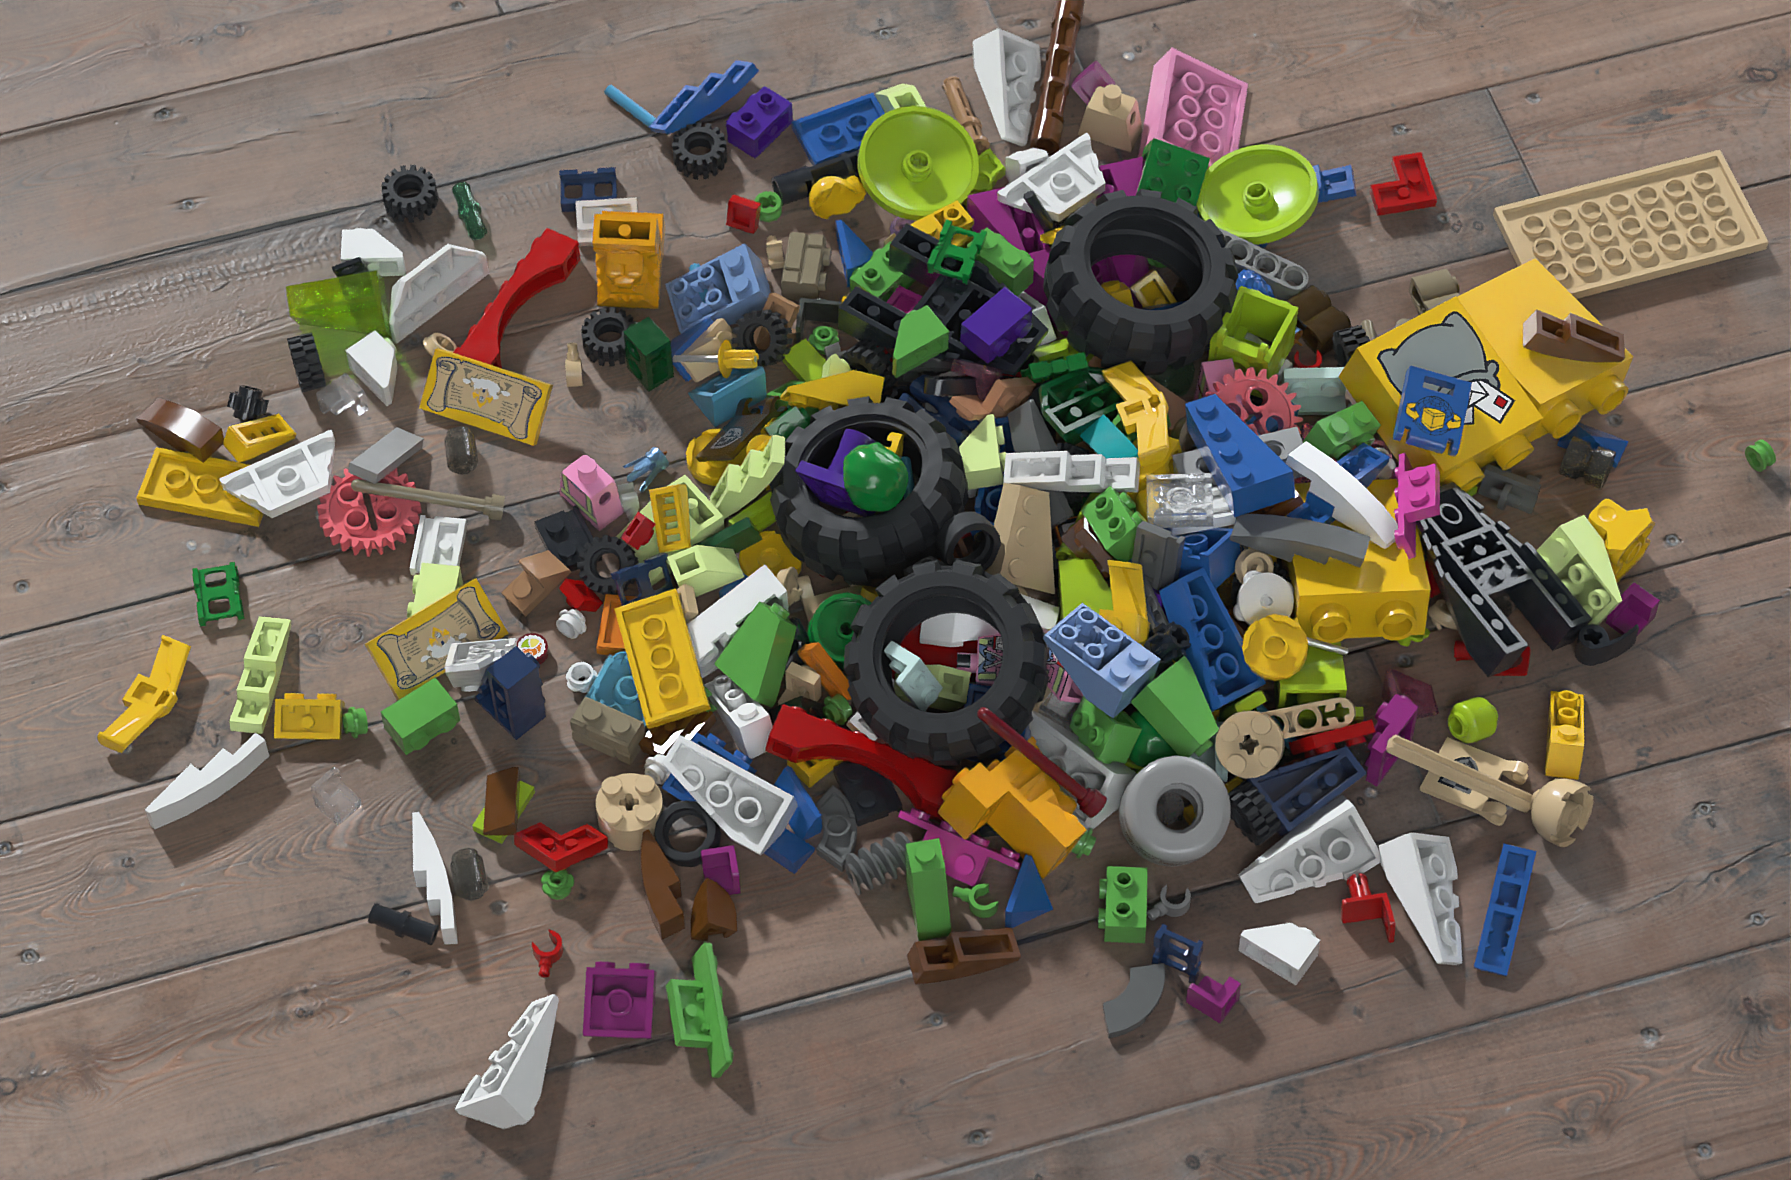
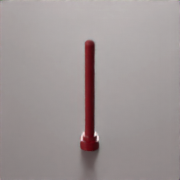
M982 707L978 710L977 716L982 722L1077 798L1076 802L1079 804V809L1089 818L1095 817L1103 809L1107 802V797L1099 790L1091 789L1090 787L1084 788L988 708Z

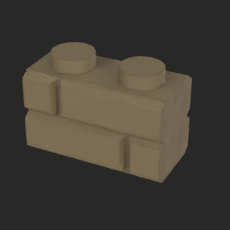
M791 232L789 235L781 280V292L784 298L797 301L800 298L818 299L820 290L826 291L827 273L823 272L824 266H830L832 249L826 248V237L824 235H806V233Z
M589 697L583 699L570 721L573 740L613 758L617 757L618 760L624 763L632 764L641 750L638 743L645 736L644 722Z

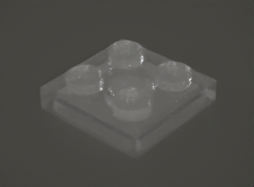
M1211 473L1146 475L1148 523L1161 528L1213 526Z

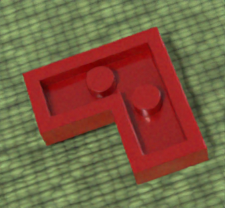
M1422 152L1393 156L1391 165L1397 181L1370 185V195L1377 216L1435 207L1437 204V197Z
M1371 719L1289 742L1292 755L1304 753L1306 759L1336 750L1335 743L1342 741L1346 742L1347 747L1366 742L1365 735L1376 731Z
M539 822L514 833V845L554 872H558L608 849V837L589 824L560 835Z

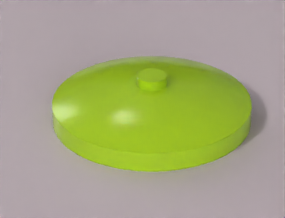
M924 106L896 108L877 118L866 131L858 152V172L868 195L887 212L907 220L918 221L957 200L963 205L967 201V195H971L979 174L978 152L966 129L946 113Z
M1263 144L1237 149L1221 157L1207 169L1197 202L1200 218L1204 221L1211 219L1217 227L1255 245L1282 239L1299 229L1314 212L1319 198L1316 173L1305 157L1286 147Z

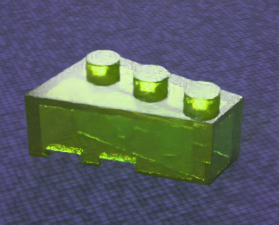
M377 270L286 286L290 317L297 324L363 334H371L376 330L381 336L392 338L384 278Z

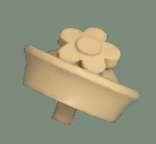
M435 332L423 340L424 348L432 356V359L436 348L452 353L457 348L449 337L441 333Z
M1250 548L1238 556L1235 562V573L1241 584L1244 583V576L1249 571L1273 573L1274 565L1269 554Z
M794 567L780 570L776 578L787 590L788 606H791L794 601H799L801 599L800 596L803 594V590L801 588L798 589V573Z
M1438 600L1433 606L1429 607L1428 614L1438 630L1442 629L1440 625L1458 630L1444 600Z

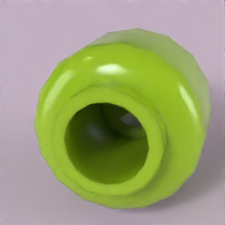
M1474 697L1459 702L1452 707L1448 717V727L1455 738L1466 744L1489 738L1495 733L1498 712L1488 700L1482 697Z

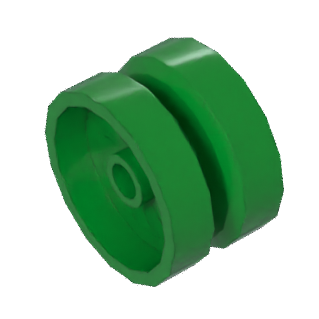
M848 592L834 594L824 600L812 616L807 630L810 643L819 642L842 672L844 671L845 645L852 641L854 633L850 626L861 605L866 604L870 606L872 603L861 595ZM840 628H844L845 634H850V635H844V634H842L841 631H840Z

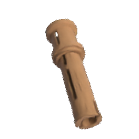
M956 76L948 77L943 81V90L947 95L956 121L969 133L976 146L978 155L989 149L990 146L988 139L981 132V121L973 115L960 79Z

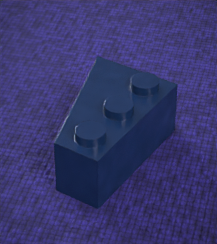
M517 646L485 670L481 680L483 685L478 688L479 694L474 698L515 740L519 739L546 717L544 707L546 701L542 694L541 686L543 683L539 675L540 665L531 653L525 654Z
M1343 747L1278 768L1260 777L1247 778L1244 781L1250 782L1253 787L1258 788L1259 793L1266 797L1267 803L1270 802L1272 805L1271 809L1277 813V819L1280 820L1281 829L1278 833L1282 836L1366 775L1367 772L1349 748Z

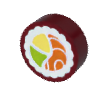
M529 633L523 635L517 641V647L525 654L531 653L539 665L546 661L549 650L547 641L543 636Z

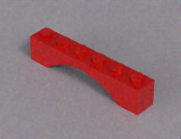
M546 228L540 237L534 239L530 252L524 259L519 260L514 274L509 281L503 282L499 295L493 303L490 302L486 306L483 317L477 325H473L470 328L465 342L461 347H457L453 353L502 368L500 359L501 342L511 318L534 295L550 286L567 280L581 260L579 242Z
M785 704L780 709L765 748L766 752L793 763L816 759H835L866 766L891 780L910 799L916 809L930 814L929 818L939 822L945 821L938 813V810L944 803L941 797L954 784L952 780L959 773L953 769H943L933 765L927 759L918 757L912 759L892 749L887 743L881 744L869 739L862 732L849 731L839 727L832 720L817 718L807 714L800 707H790Z

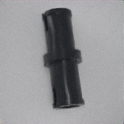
M378 903L373 905L368 917V923L394 931L398 937L408 936L425 942L428 945L434 943L439 930V925L412 917L411 912L404 910L401 913L381 906Z

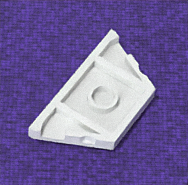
M1083 134L998 191L997 200L1000 203L1033 213L1023 198L1026 192L1032 190L1050 218L1060 222L1104 192L1105 180L1098 168L1099 162L1096 154L1093 153L1089 134Z
M332 430L326 431L219 479L221 485L228 493L271 518L331 492L335 450L334 434Z

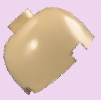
M1561 778L1554 779L1545 784L1541 789L1536 790L1531 798L1530 807L1532 808V824L1540 836L1560 847H1567L1572 844L1576 839L1569 836L1577 826L1583 831L1591 815L1594 802L1593 796L1588 794L1591 788L1578 781Z

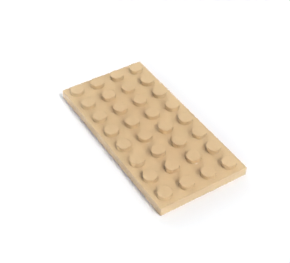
M1721 150L1494 208L1493 212L1495 221L1517 266L1536 258L1576 299L1766 250L1768 246V240Z

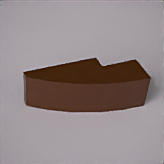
M1536 309L1523 323V347L1557 358L1585 362H1622L1625 359L1624 334L1570 313L1562 320Z
M158 398L136 418L139 424L180 452L187 451L203 463L223 445L224 436L221 427L193 410L168 400Z
M648 829L642 835V879L646 903L652 922L661 940L685 929L684 912L676 899L682 897L681 885L678 876Z
M1013 928L950 932L947 939L915 941L907 954L915 985L963 978L1000 968L1019 961L1021 954Z

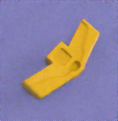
M1131 360L1102 370L1105 381L1125 401L1116 404V408L1126 434L1137 432L1140 465L1145 467L1164 460L1169 450L1167 425L1169 407L1164 394L1156 389Z
M1107 560L1113 610L1100 609L1099 615L1144 647L1145 642L1148 641L1150 623L1147 617L1142 565Z
M165 635L161 636L162 641L150 677L148 678L141 674L137 675L122 699L124 706L129 708L104 732L100 731L97 735L101 745L122 753L157 718H162L170 713L178 700L176 692L189 655L190 645Z

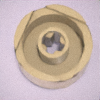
M1243 711L1230 716L1220 726L1215 741L1216 753L1221 764L1230 773L1242 778L1260 777L1273 770L1281 760L1285 747L1284 736L1279 725L1271 717L1258 711ZM1246 735H1250L1252 740H1258L1259 746L1254 747L1253 754H1250L1248 749H1242L1241 743L1246 741Z
M625 773L606 778L602 782V787L596 797V811L600 832L608 837V840L613 843L614 847L626 851L640 850L643 832L648 829L655 838L656 822L664 808L661 791L654 779L649 775Z

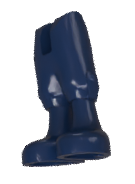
M925 374L918 377L910 385L912 396L922 403H929L938 412L928 411L907 393H903L898 400L906 401L912 405L915 413L922 408L946 427V432L955 439L959 448L967 438L961 432L965 430L971 434L981 422L979 420L968 421L959 416L956 412L957 408L950 403L952 397L924 394V377L930 375Z

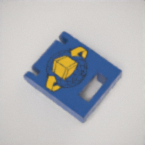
M1410 366L1405 375L1393 440L1400 441L1403 437L1404 429H1409L1405 444L1442 454L1446 449L1447 441H1450L1448 455L1455 457L1460 446L1472 383ZM1426 382L1451 390L1448 395L1423 388V383Z

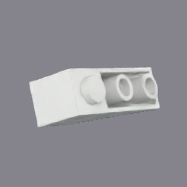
M727 675L717 676L713 681L704 684L712 693L709 698L717 708L718 714L740 750L751 759L765 753L768 737L773 726L769 714L759 702L754 701Z

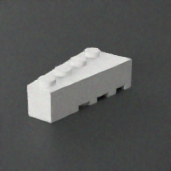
M765 564L687 624L702 678L718 669L714 663L759 601L769 606L777 603L788 611L787 590Z

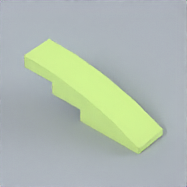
M772 435L763 452L750 449L741 466L728 464L710 496V502L721 512L724 519L736 513L756 498L775 478L784 465L785 437Z
M259 616L244 656V671L236 689L237 702L229 721L230 731L263 734L280 678L291 620Z

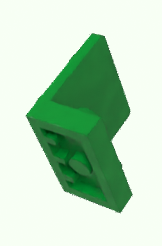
M1153 138L1144 147L1142 153L1143 159L1146 162L1137 192L1140 189L1162 192V199L1176 203L1177 199L1180 198L1196 207L1210 158Z

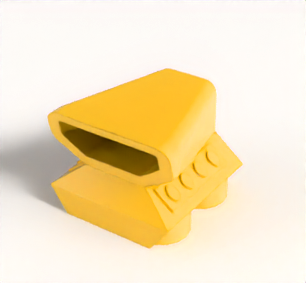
M1604 499L1589 514L1588 521L1604 540L1614 576L1618 583L1643 557V554L1649 547L1650 539H1648V536L1652 532L1655 522L1652 521L1647 508L1626 511L1612 500Z

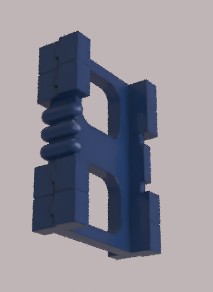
M615 167L597 168V173L587 171L582 172V174H578V169L560 170L562 212H575L576 201L617 199ZM610 183L613 185V194L611 196L597 197L595 195V186L597 184ZM572 185L582 186V197L567 199L565 197V187Z
M659 553L645 559L644 563L611 573L622 606L674 589L666 560H668L667 553ZM661 567L666 581L665 585L653 590L649 572ZM635 578L639 589V596L627 601L622 585L625 581Z
M1162 924L1154 936L1153 946L1155 947V952L1152 956V965L1164 963L1188 974V982L1195 984L1201 971L1202 961H1200V957L1203 952L1204 942L1198 940L1197 943L1167 930L1168 926ZM1170 939L1188 946L1189 951L1172 944ZM1169 955L1185 961L1187 966L1171 960Z

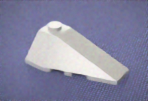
M998 28L973 40L974 68L1001 139L1023 147L1027 144L1032 119L1029 112L1030 105L1036 100L1037 95L1033 91L1036 81L1040 80L1041 75L1040 49L1038 44Z
M1021 594L1027 603L1031 604L1045 634L1057 625L1060 607ZM948 613L929 618L921 623L920 643L959 647L963 646L964 641L978 640V637L997 635L999 632L990 624L975 616L962 613Z
M516 638L451 644L445 664V673L453 688L461 687V691L464 692L477 691L483 685L481 680L485 670L517 646Z
M1032 711L1034 719L1029 724L1031 730L1030 738L1033 736L1037 740V746L1040 751L1084 788L1097 789L1107 797L1105 806L1093 818H1089L1079 809V804H1077V808L1072 814L1078 818V821L1087 830L1089 828L1094 829L1119 808L1123 792L1136 773L1123 763L1112 761L1111 764H1106L1097 760L1093 756L1094 752L1088 746L1080 743L1079 737L1040 713ZM1059 785L1062 791H1064L1077 801V798H1075L1071 793H1069L1066 789Z
M678 735L662 762L733 841L760 856L783 833L798 807L794 796L681 735Z
M1341 795L1305 819L1238 875L1256 904L1294 894L1295 891L1312 886L1315 888L1322 887L1328 882L1339 879L1347 880L1353 874H1356V877H1358L1359 873L1363 874L1381 863V854L1354 805Z
M1410 832L1378 845L1381 854V866L1385 871L1386 878L1437 964H1461L1460 926L1454 920V908L1459 907V897L1453 894L1452 881L1457 879V867L1449 837Z
M555 994L533 1001L508 1032L511 1040L498 1051L494 1050L488 1058L492 1065L482 1077L475 1075L468 1084L455 1107L459 1114L502 1129L518 1124L523 1125L533 1117L535 1113L534 1107L541 1096L559 998Z

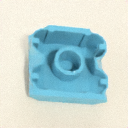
M625 651L618 652L614 656L609 654L585 697H589L644 722L645 727L646 723L627 654Z

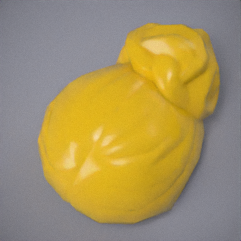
M827 176L821 178L813 185L809 194V206L816 216L829 219L832 215L846 214L852 211L857 204L864 200L867 191L856 176H850L847 179Z

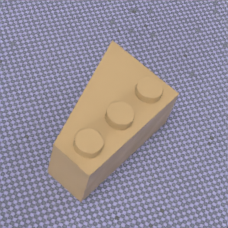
M1004 483L994 522V527L1000 534L1001 546L995 561L985 572L992 575L1001 574L1015 586L1055 594L1049 492Z

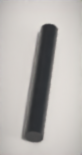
M1032 190L1026 192L1023 198L1045 233L1056 229V225L1035 192Z

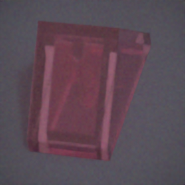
M1391 668L1385 672L1382 690L1383 702L1389 703L1395 694L1403 695L1419 707L1416 719L1439 714L1432 685Z

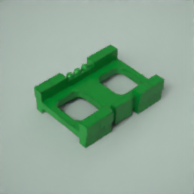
M946 219L940 232L936 249H933L928 260V273H939L962 280V283L968 284L975 266L977 254H980L986 241L987 231L981 230L980 233L966 230L953 226L952 221ZM959 233L972 237L971 246L969 248H962L951 244L954 235ZM950 257L962 261L961 270L953 272L943 269L941 265L944 258Z
M1085 352L1066 356V360L1058 359L1050 361V363L1046 360L1028 365V369L1021 370L1020 373L1021 377H1028L1036 384L1043 382L1042 379L1047 380L1048 377L1049 379H1053V376L1058 378L1059 375L1063 376L1072 371L1088 368Z
M229 562L230 565L198 570V568L192 569L194 590L197 593L198 599L197 613L200 627L206 626L207 621L236 616L238 620L245 619L239 591V573L235 562ZM219 572L226 574L227 582L225 585L210 588L206 586L205 577L208 574ZM229 600L230 610L228 612L211 614L209 612V603L211 601Z

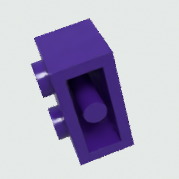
M763 86L756 94H752L748 98L746 104L738 112H734L729 116L726 122L727 141L756 159L793 121L792 103L766 86Z
M1004 287L961 324L960 342L988 364L995 357L1003 356L1009 349L1010 344L1017 338H1023L1029 333L1032 327V308Z

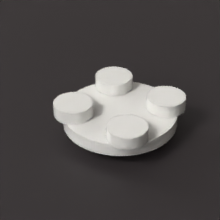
M1255 570L1249 571L1245 574L1244 583L1238 592L1237 604L1234 606L1233 614L1237 620L1245 621L1248 625L1272 614L1290 617L1294 606V588L1291 583L1279 575L1261 573Z

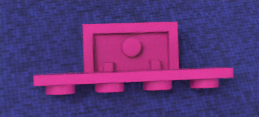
M1406 453L1399 454V467L1395 468L1398 488H1395L1394 491L1398 508L1394 510L1398 530L1394 531V537L1398 548H1404L1408 559L1416 557L1415 521L1440 515V472L1436 464L1413 469Z
M913 807L910 812L900 811L899 818L927 830L923 841L939 838L946 875L973 887L978 885L989 858L1020 870L1023 861L1018 860L1020 854L1011 849L1002 847L1000 851L989 847L990 841L976 834L971 835L965 841L946 821L942 820L941 824L938 825L929 821L930 814Z

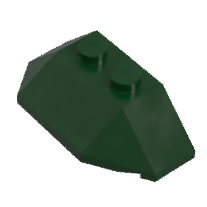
M1088 366L1086 369L1069 372L1040 386L1039 396L1042 415L1067 443L1076 445L1083 442L1084 440L1080 435L1103 414L1111 422L1118 415L1116 404L1125 401L1103 378L1102 370L1108 368Z

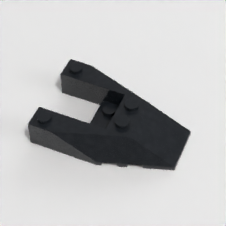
M906 223L890 243L889 266L929 287L913 310H919L928 305L949 330L948 349L936 355L933 359L1015 376L1048 334L1049 329L1032 313V327L1029 333L1023 338H1017L1010 344L1009 349L1003 356H997L987 364L960 342L961 324L1004 287L1008 289V287L1003 282L1000 284L989 273V268L977 260L975 261L968 284L962 283V280L939 273H928L927 263L933 249H936L939 240ZM946 257L941 267L949 271L959 272L963 262ZM855 286L839 306L838 329L858 340L868 339L869 343L873 340L877 342V346L882 345L884 348L894 350L901 319L907 313Z
M1454 482L1440 486V515L1415 521L1430 570L1470 656L1486 676L1491 677L1510 669L1528 646L1526 641L1492 601V599L1504 594L1508 595L1552 651L1573 643L1577 639L1581 628L1588 625L1592 620L1590 615L1529 542L1523 544L1508 533L1511 529L1502 521L1494 522L1482 512L1485 508Z

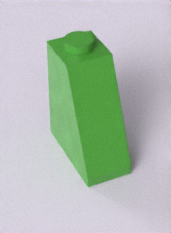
M759 601L714 665L754 701L772 708L776 703L797 626L788 619L790 613L777 603L769 606Z
M1183 656L1149 683L1131 703L1179 756L1190 757L1195 753L1200 757L1214 745L1210 739L1218 732L1219 728L1191 664Z
M938 838L907 843L906 884L918 941L946 937L951 932L946 870L940 840Z

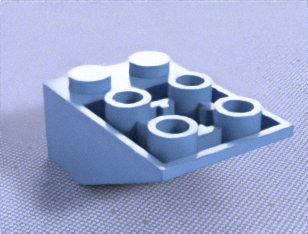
M745 243L665 284L681 334L706 318H711L713 322L724 318L728 325L736 324L738 319L744 318V314L763 310L771 293L761 260ZM704 289H708L705 296L706 303L702 302L699 292H704Z
M1081 603L1043 637L1084 697L1111 718L1118 715L1152 682L1161 660L1084 603Z

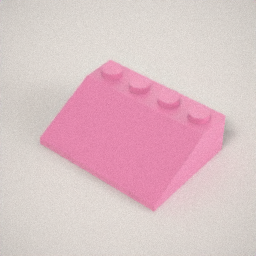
M1171 48L1153 67L1138 157L1142 156L1144 147L1153 138L1210 158L1208 168L1221 157L1237 150L1248 84Z

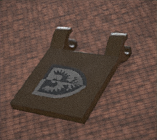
M770 396L765 401L762 414H760L761 410L759 408H753L749 412L748 404L753 401L752 398L740 400L735 416L695 458L698 462L733 460L772 418L779 417L788 410L787 406H781L776 410L775 403L780 397Z

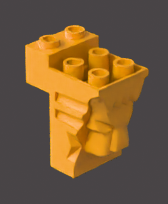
M602 211V214H594L592 244L593 251L596 252V278H598L597 306L659 309L662 255L664 254L665 240L663 214Z
M1033 736L1027 741L1040 751L1037 746V740ZM1011 746L1004 756L1006 758L1002 762L996 759L987 768L979 763L970 771L967 768L961 770L952 780L954 784L942 795L941 798L944 800V803L938 810V813L965 841L984 824L988 823L1023 859L1025 854L1032 856L1039 875L1044 879L1065 861L1087 829L1078 821L1076 816L1072 815L1077 808L1076 800L1062 791L1055 780Z

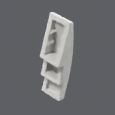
M1307 441L1288 454L1286 464L1312 480L1309 491L1335 506L1332 514L1333 518L1357 533L1370 536V541L1383 549H1386L1395 542L1394 531L1398 530L1395 519L1355 477L1337 462Z
M1068 451L1006 453L1003 484H1015L1040 490L1100 493L1111 486L1117 492H1138L1140 462L1137 457L1106 459L1102 454L1070 455Z
M254 733L233 755L223 748L201 771L190 764L145 809L150 826L157 829L185 817L217 799L245 779L269 757L265 739Z
M412 812L413 873L416 886H427V902L430 916L441 915V931L444 945L458 944L455 909L444 863L436 842L419 812Z

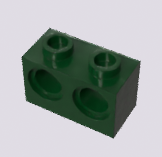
M649 316L640 322L631 324L627 330L623 331L627 368L648 392L674 377L671 340Z

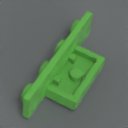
M703 943L692 957L695 981L671 979L666 984L675 1045L707 1048L711 1075L714 1078H720L732 1064L733 1049L729 1046L728 1019L723 1012V990L718 983L716 972L717 958L713 954L712 944Z

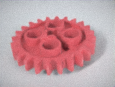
M1254 367L1247 369L1246 376H1244L1241 369H1237L1234 372L1235 380L1231 375L1225 374L1223 375L1225 385L1218 381L1214 382L1212 385L1216 393H1205L1206 397L1216 394L1226 405L1233 407L1236 415L1245 424V420L1249 417L1248 415L1254 414L1256 420L1253 421V424L1247 426L1257 436L1270 433L1266 429V421L1269 417L1274 418L1278 422V431L1293 428L1295 423L1303 421V418L1294 416V412L1299 410L1301 405H1292L1291 400L1297 394L1291 393L1287 395L1285 393L1289 385L1288 382L1277 385L1279 375L1275 374L1267 379L1266 369L1261 370L1258 376L1255 374ZM1252 390H1258L1262 394L1263 402L1260 406H1256L1251 402L1250 393ZM1237 394L1241 396L1243 406L1237 401Z
M346 468L344 469V478L336 475L333 476L335 486L331 485V492L319 497L321 504L317 505L320 527L323 528L325 537L330 536L333 546L340 543L343 552L351 546L355 556L361 549H365L367 557H370L372 549H377L379 554L383 555L384 546L395 550L394 542L396 540L405 544V533H415L413 524H419V514L422 513L420 502L369 494L378 528L376 531H373L363 494L351 488L353 480L364 479L350 474ZM397 468L379 481L380 483L416 488L414 481H408L406 473L398 475Z

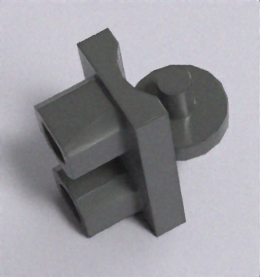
M1488 464L1485 468V477L1482 480L1478 494L1498 501L1497 508L1500 510H1504L1509 505L1532 514L1541 489L1539 478L1530 474L1521 477L1513 474L1511 469L1503 471L1498 464L1495 466Z

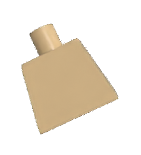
M1110 84L1105 88L1097 87L1086 108L1078 135L1082 136L1088 133L1091 140L1131 153L1142 132L1138 101L1134 97L1122 94L1121 88L1117 85Z

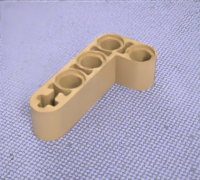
M1334 698L1262 713L1269 717L1279 716L1283 720L1284 729L1282 733L1285 739L1348 726L1354 721L1356 709L1350 700ZM1337 703H1341L1343 708H1349L1350 714L1345 715L1344 722H1339L1338 717L1327 718L1328 726H1322L1323 715L1319 706L1325 705V712L1336 710ZM1305 709L1312 710L1317 716L1316 724L1310 729L1302 727L1298 721L1299 714ZM1250 736L1248 740L1241 743L1242 749H1248L1249 753L1253 754L1254 747L1259 746L1258 740H1252Z

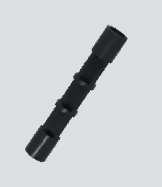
M859 150L848 154L844 152L839 154L837 158L811 167L803 166L772 177L773 191L780 196L781 206L809 197L813 185L821 178L827 176H835L842 179H847L850 176L860 177L857 161Z

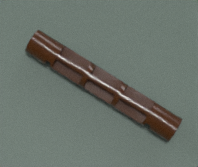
M1055 0L1050 44L1046 50L1047 61L1044 78L1040 84L1041 95L1030 140L1031 148L1044 150L1048 156L1055 154L1060 148L1066 97L1069 95L1070 90L1069 80L1072 64L1075 61L1074 51L1077 33L1080 31L1085 0Z

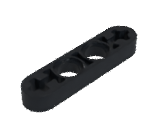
M1006 375L924 377L923 393L937 396L988 395L996 380L1021 377Z

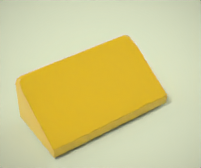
M1154 269L1147 272L1130 287L1143 308L1177 302L1158 272Z

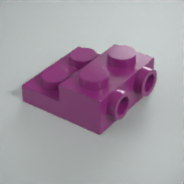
M1395 694L1389 703H1382L1375 715V719L1378 720L1375 726L1376 732L1372 733L1373 738L1368 746L1371 753L1366 760L1365 766L1368 767L1366 781L1376 787L1399 759V757L1386 751L1389 738L1393 735H1398L1409 741L1413 739L1419 707L1406 696Z
M598 961L595 962V967H586L582 1036L652 1039L657 972L649 970L650 964L629 963V969L615 968L616 963Z

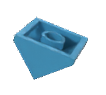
M757 366V368H733L729 378L726 379L720 374L688 392V394L713 426L717 427L735 416L740 400L752 398L753 401L748 404V408L767 398L765 371L761 366Z

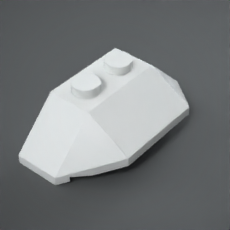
M447 244L430 258L424 260L406 276L400 278L392 287L389 325L392 340L396 344L487 276L489 271L486 255L480 251Z

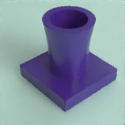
M845 429L839 448L828 469L801 460L795 472L821 502L863 517L875 514L876 511L860 509L851 502L843 479L844 457L859 445L877 443L875 440L859 431Z

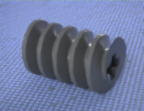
M897 832L894 835V841L889 837L884 838L882 846L877 842L870 845V852L864 847L858 850V857L852 852L846 855L845 870L851 886L857 895H861L860 884L862 883L869 890H872L874 888V878L884 885L886 883L885 873H889L895 880L898 878L897 868L900 867L906 874V844L911 842L902 832Z

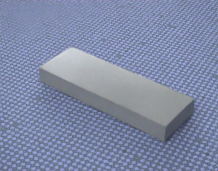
M396 427L351 461L348 472L376 484L423 447L424 438Z

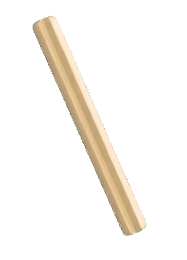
M1393 735L1387 742L1386 751L1396 757L1524 813L1532 809L1530 801L1533 795L1398 735Z

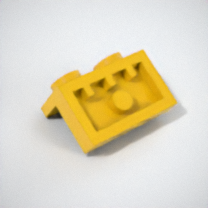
M284 693V699H275L274 738L341 740L342 709H345V702L337 700V694L322 693L317 694V699H304V694Z

